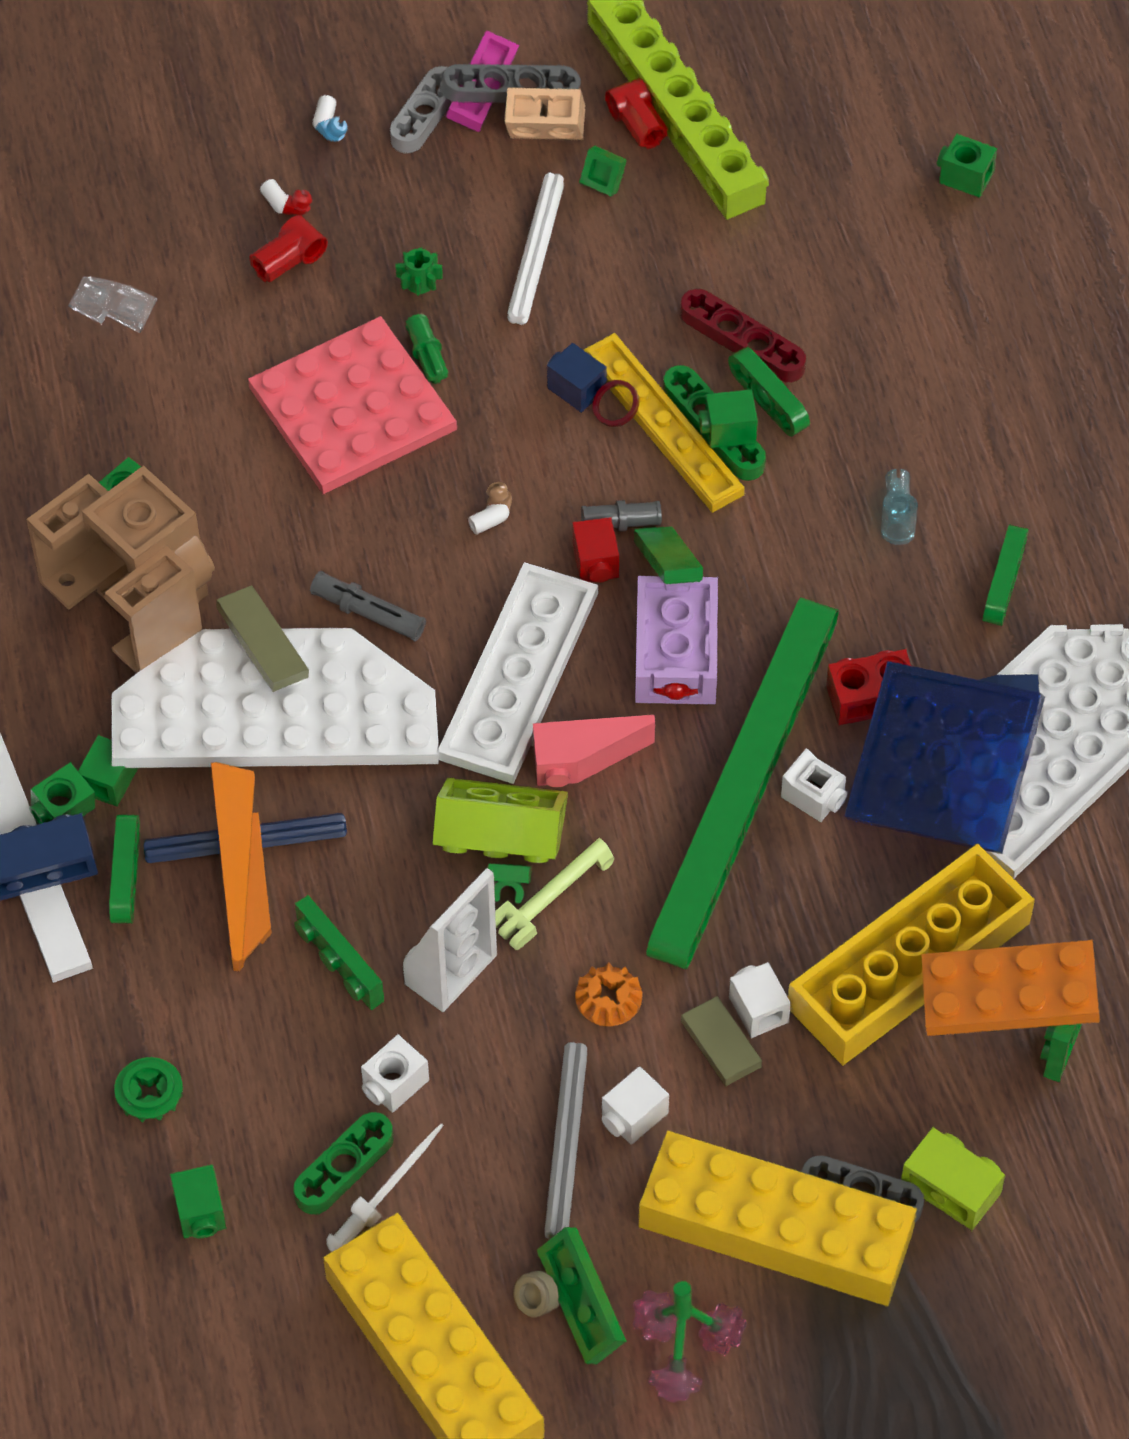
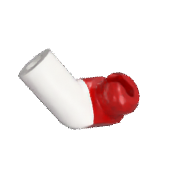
M273 179L264 182L260 188L263 196L277 213L302 216L310 210L312 196L306 190H296L293 196L286 195Z

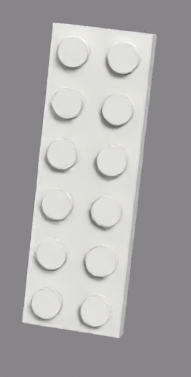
M524 562L437 752H439L440 761L514 784L533 741V723H541L596 600L598 595L597 584Z

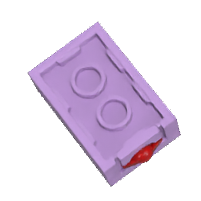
M638 576L635 703L716 704L718 577H703V580L700 582L665 584L659 576Z

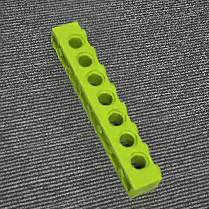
M588 0V24L628 81L641 78L646 83L652 98V105L668 127V138L725 219L728 220L765 204L766 187L769 185L765 170L761 166L757 167L753 162L747 145L743 141H738L733 134L727 117H721L709 92H703L698 85L692 68L686 67L683 64L674 43H668L663 36L659 22L655 18L651 19L646 12L643 0Z

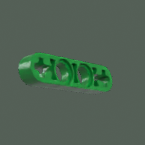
M684 365L671 367L664 375V392L710 446L708 433H701L699 415L692 409L699 404H706V394L714 392L692 368ZM686 383H687V391H686V389L682 386V385H684V384H686ZM756 441V444L712 448L730 471L739 479L745 481L755 480L764 473L766 453L758 441ZM742 455L748 461L741 463ZM755 459V463H754V464H751V463L749 462V461Z

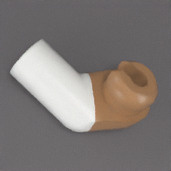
M495 482L489 485L487 488L489 498L486 509L468 517V523L475 535L504 522L508 518L512 504V494L508 491L505 483Z

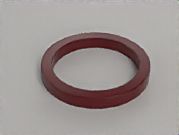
M623 380L607 382L597 391L593 400V411L596 418L604 425L610 427H619L628 423L635 416L639 408V395L636 389L630 383ZM617 386L628 388L633 396V404L630 411L619 420L612 421L603 418L599 410V404L605 392Z

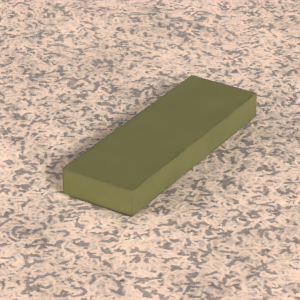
M252 585L216 599L217 610L272 692L309 677L308 667Z

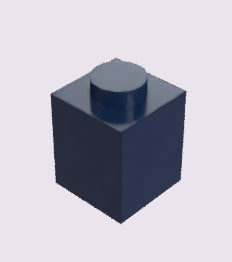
M571 343L564 351L555 353L547 364V388L581 413L593 403L597 391L607 383V367L574 343Z

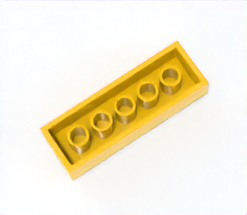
M977 843L791 982L788 992V999L791 1002L790 1012L844 1066L924 1005L922 954L999 948L1030 924L1035 899Z
M667 1130L639 1205V1228L888 1306L914 1230L917 1208Z
M398 1212L323 1257L326 1280L437 1439H544L543 1416Z

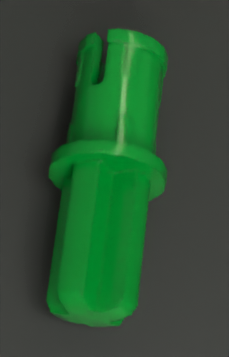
M413 315L405 322V328L413 344L412 354L415 359L420 361L426 379L432 381L433 384H439L441 380L446 379L448 376L446 365L440 353L442 349L441 342L434 337L426 315Z

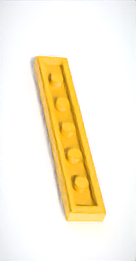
M616 333L584 349L585 352L607 367V382L623 380L630 383L636 389L639 395V408L633 418L712 513L744 496L745 487L715 451L710 448L709 444ZM622 386L611 388L612 393L629 412L633 404L631 391Z

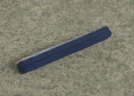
M342 813L260 824L262 848L339 838L347 834L346 819ZM218 830L146 839L143 844L145 859L148 863L221 854Z

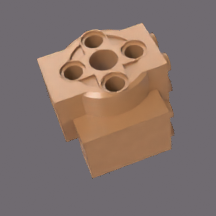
M144 465L109 491L90 474H87L26 519L40 583L68 610L97 589V593L129 622L130 634L114 645L112 651L136 674L202 630L198 602L208 595L206 583L211 580L212 572L215 570L213 561L200 539L196 513ZM66 581H72V582H74V583H73L72 585H70V586H63V585H62V584H63L64 582H66Z

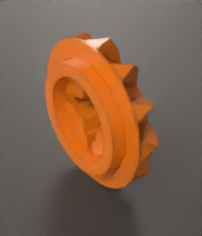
M608 962L604 967L594 968L592 966L584 977H579L575 991V1001L580 1013L590 1022L601 1026H617L629 1021L636 1015L642 1003V990L638 977L630 974L626 966L621 969L613 967ZM601 984L607 986L610 990L618 989L616 991L617 1005L608 996L600 998L602 995Z

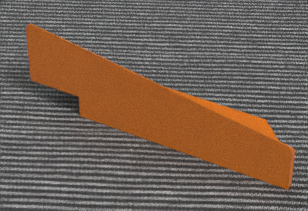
M211 762L232 964L234 971H240L244 967L245 960L260 943L263 944L272 934L259 812L253 813L255 775L254 771L219 762Z

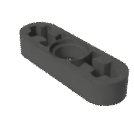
M814 1156L803 1165L802 1173L817 1176L819 1171H824L827 1173V1179L825 1180L839 1184L840 1176L845 1177L843 1186L851 1187L857 1182L868 1183L874 1189L875 1196L881 1197L882 1189L887 1190V1197L885 1199L900 1202L902 1197H907L910 1199L909 1205L917 1208L915 1222L921 1217L924 1197L921 1190L910 1182L827 1156Z

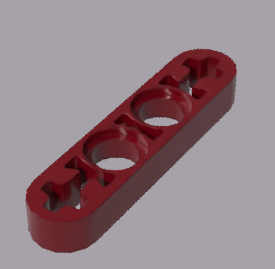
M692 289L682 296L681 318L687 325L733 353L749 347L748 343L752 340H764L768 343V347L763 350H752L782 382L791 383L803 377L806 354L799 346L706 290ZM723 321H732L738 327L734 331L727 332L718 328V324Z

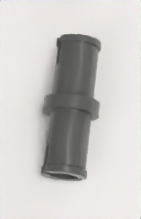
M616 500L614 505L581 506V521L611 517L613 527L617 528L618 531H627V527L661 526L660 501L626 504L625 500Z

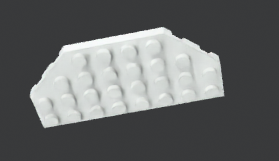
M1123 624L1090 625V629L1068 630L1067 625H1050L997 674H1038L1041 711L1036 735H944L951 830L972 847L978 843L1013 879L1129 769V629H1123Z
M292 628L282 630L308 667L309 677L272 692L231 629H202L139 671L112 693V766H125V768L211 767V762H219L235 767L438 764L439 752L437 751L439 744L435 690L352 628Z

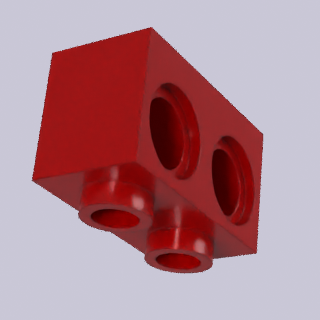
M906 649L898 651L884 650L873 656L857 659L844 658L836 663L828 664L826 687L838 725L913 711L912 700L914 696H918L919 687ZM885 679H894V680H896V681L891 682V681H887V680H885ZM853 686L858 689H848L846 687Z

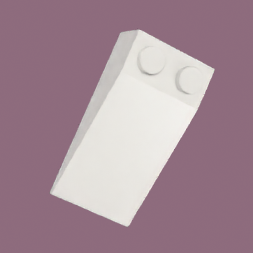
M486 868L429 928L419 944L408 952L403 961L405 985L442 1012L455 1001L497 956L494 873Z

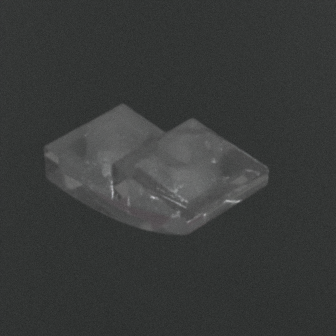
M83 276L68 307L101 324L105 317L108 316L141 333L158 298L118 282Z

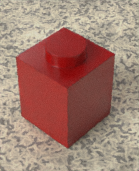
M612 518L573 522V549L579 579L587 582L601 583L609 579L619 578V551Z

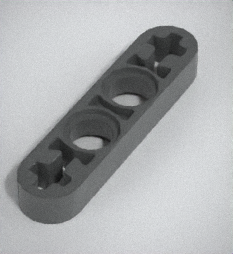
M456 64L449 66L445 70L440 82V90L447 99L454 102L506 103L507 88H524L519 83V80L522 78L531 79L536 83L537 88L547 89L545 86H549L548 89H579L581 79L574 69L563 65ZM495 78L501 83L502 88L491 89L485 84L484 79ZM452 80H458L459 85H463V87H458L457 83ZM557 81H563L564 86H567L568 88H563L562 83Z

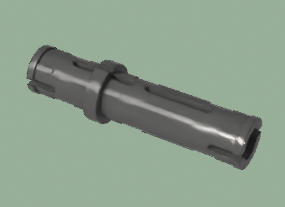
M319 571L312 581L310 587L312 595H317L340 606V611L346 614L354 612L381 626L400 633L412 641H417L424 631L426 618L417 616L363 591L361 585L355 582L347 584L326 574L324 571Z

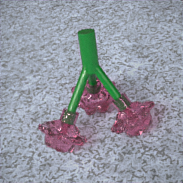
M679 1281L674 1285V1303H671L672 1297L670 1293L657 1294L651 1290L645 1291L643 1299H638L633 1303L635 1318L632 1324L636 1330H642V1338L645 1341L657 1339L661 1342H668L671 1339V1333H675L674 1352L669 1356L668 1366L661 1370L652 1371L651 1376L648 1378V1383L658 1388V1395L664 1397L669 1402L686 1401L689 1399L690 1393L698 1392L702 1385V1379L686 1369V1357L683 1356L687 1319L692 1316L702 1322L703 1327L699 1331V1337L705 1340L703 1344L704 1349L708 1352L717 1351L721 1355L728 1354L731 1347L735 1348L741 1344L743 1330L747 1326L746 1320L741 1318L742 1309L737 1306L728 1307L724 1303H719L715 1312L710 1310L706 1314L693 1307L691 1286L685 1281Z

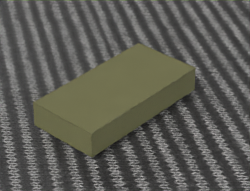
M718 996L681 1015V1023L725 1087L762 1067L761 1058Z

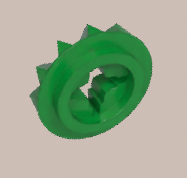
M145 1057L129 1063L122 1069L116 1079L114 1092L117 1104L123 1109L126 1116L132 1115L137 1117L142 1123L146 1119L151 1118L161 1121L164 1114L170 1110H176L180 1097H183V1083L180 1073L171 1063L161 1058ZM138 1083L149 1088L157 1084V1094L160 1098L150 1094L145 1098H141L142 1091Z

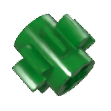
M419 247L408 253L403 252V263L396 264V277L401 278L402 290L408 288L409 291L420 295L430 290H436L435 280L443 279L442 265L438 264L437 253L431 254L429 251Z

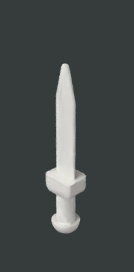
M440 1124L411 1153L369 1203L361 1196L354 1202L351 1207L353 1214L334 1236L332 1234L328 1235L327 1247L331 1252L353 1240L365 1226H373L382 1217L375 1207L422 1155L441 1130L443 1124Z

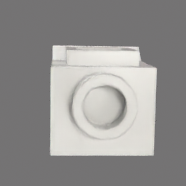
M806 748L783 775L781 797L819 822H822L830 811L835 813L843 805L847 797V792L845 791L846 776L817 759ZM807 780H809V781H810V780L814 781V782L817 783L818 785L822 786V788L819 789L818 787H816L815 785L811 784V783L808 782Z

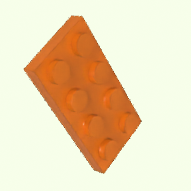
M1093 940L922 954L927 1036L1100 1022Z

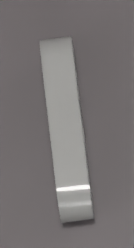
M440 66L431 69L390 126L391 144L397 151L412 153L419 150L450 107L452 101L441 93L440 88L437 91L438 96L436 95V85L440 86L443 74L448 67ZM421 105H429L434 108L429 114H419L415 111ZM411 123L413 124V134L409 133L412 129Z

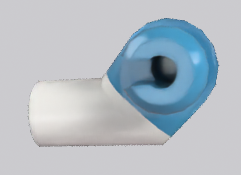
M324 95L318 100L313 126L328 141H340L344 138L348 125L345 120L339 123V117H333L336 100L333 97Z

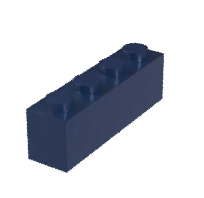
M82 813L60 815L50 822L35 826H19L12 830V832L0 835V901L98 875Z

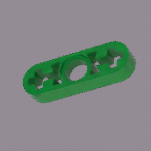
M745 347L729 356L728 364L735 379L745 390L752 389L754 400L784 433L792 437L810 426L809 415L803 404L751 348Z
M1011 524L1008 526L986 601L983 622L1002 626L1025 550L1029 532L1028 528Z
M117 815L109 902L111 923H133L140 845L139 815Z
M377 1112L362 1115L299 1175L294 1183V1195L300 1210L312 1215L321 1214L328 1210L391 1148L393 1144V1128L391 1121L385 1115ZM379 1128L381 1129V1139L371 1137L366 1142V1130L369 1129L375 1132ZM363 1144H364V1154H365V1155H363L362 1152H361V1150H360V1147H361ZM347 1154L356 1160V1164L350 1171L339 1172L332 1167L333 1160L339 1155ZM322 1171H325L328 1179L325 1182ZM322 1184V1196L320 1198L316 1195H311L307 1198V1187L315 1190Z

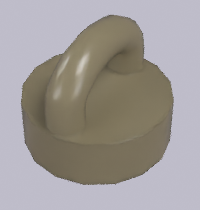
M534 1271L524 1274L514 1285L515 1303L519 1310L527 1316H542L560 1305L557 1285L553 1278L545 1272Z

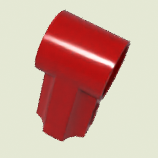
M641 78L605 91V100L610 114L617 122L620 120L624 122L640 147L652 149L659 146L660 142L668 136V127L653 107L649 89Z
M296 215L285 222L278 237L249 255L250 264L263 282H272L301 261L305 264L316 262L325 253L328 247V240L303 216Z

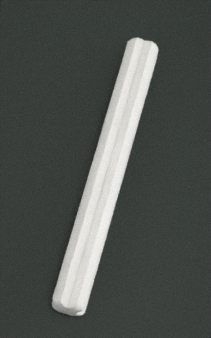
M550 172L544 176L508 309V321L512 324L524 325L528 322L564 187V178L560 174Z

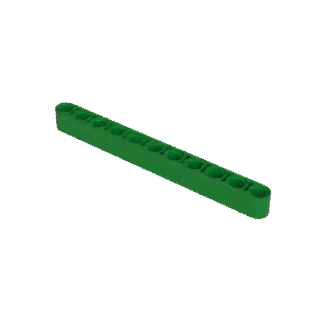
M802 597L799 598L654 926L647 946L646 955L648 957L685 970L688 969L837 624L839 609Z

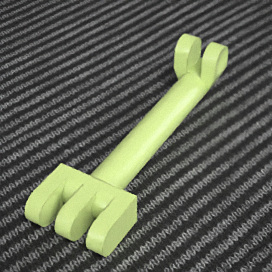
M598 838L518 910L507 900L495 911L496 928L508 920L501 926L498 934L504 939H508L519 930L512 937L509 944L515 950L522 948L537 934L536 927L530 922L536 915L595 863L603 871L612 865L614 857L608 845Z

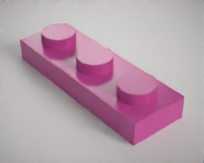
M486 30L470 64L511 65L519 45ZM495 78L484 79L485 84L489 88L500 89L501 83ZM452 101L446 118L479 132L493 103Z

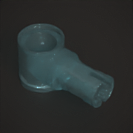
M892 469L885 476L887 495L883 500L880 532L887 542L900 545L910 542L915 537L918 503L910 494L911 477L909 472L900 469V478H897V469Z

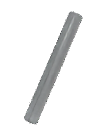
M570 1042L564 1048L545 1221V1237L549 1240L563 1228L569 1227L587 1061V1046L583 1043Z

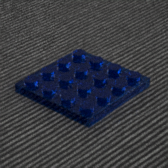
M888 661L844 817L851 821L971 848L978 843L985 851L1002 854L1045 696L1039 692Z

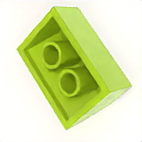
M447 778L436 800L433 845L443 846V850L449 853H466L467 849L483 851L485 856L491 858H506L508 854L523 855L524 860L533 863L548 862L549 859L556 858L560 848L568 792Z

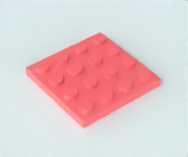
M381 316L248 379L250 390L322 494L334 490L457 430V420Z

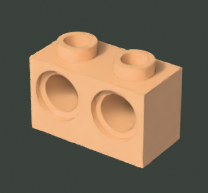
M507 88L505 124L510 138L583 140L585 103L581 89Z

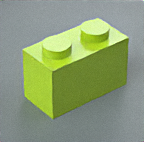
M933 1127L904 1163L901 1180L916 1185L921 1190L926 1201L973 1231L1001 1194L1005 1174L989 1158H979L967 1150L963 1143L954 1135L949 1133L943 1134Z

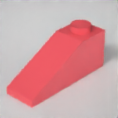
M642 715L533 723V747L537 786L563 787L567 784L579 783L655 743V716Z

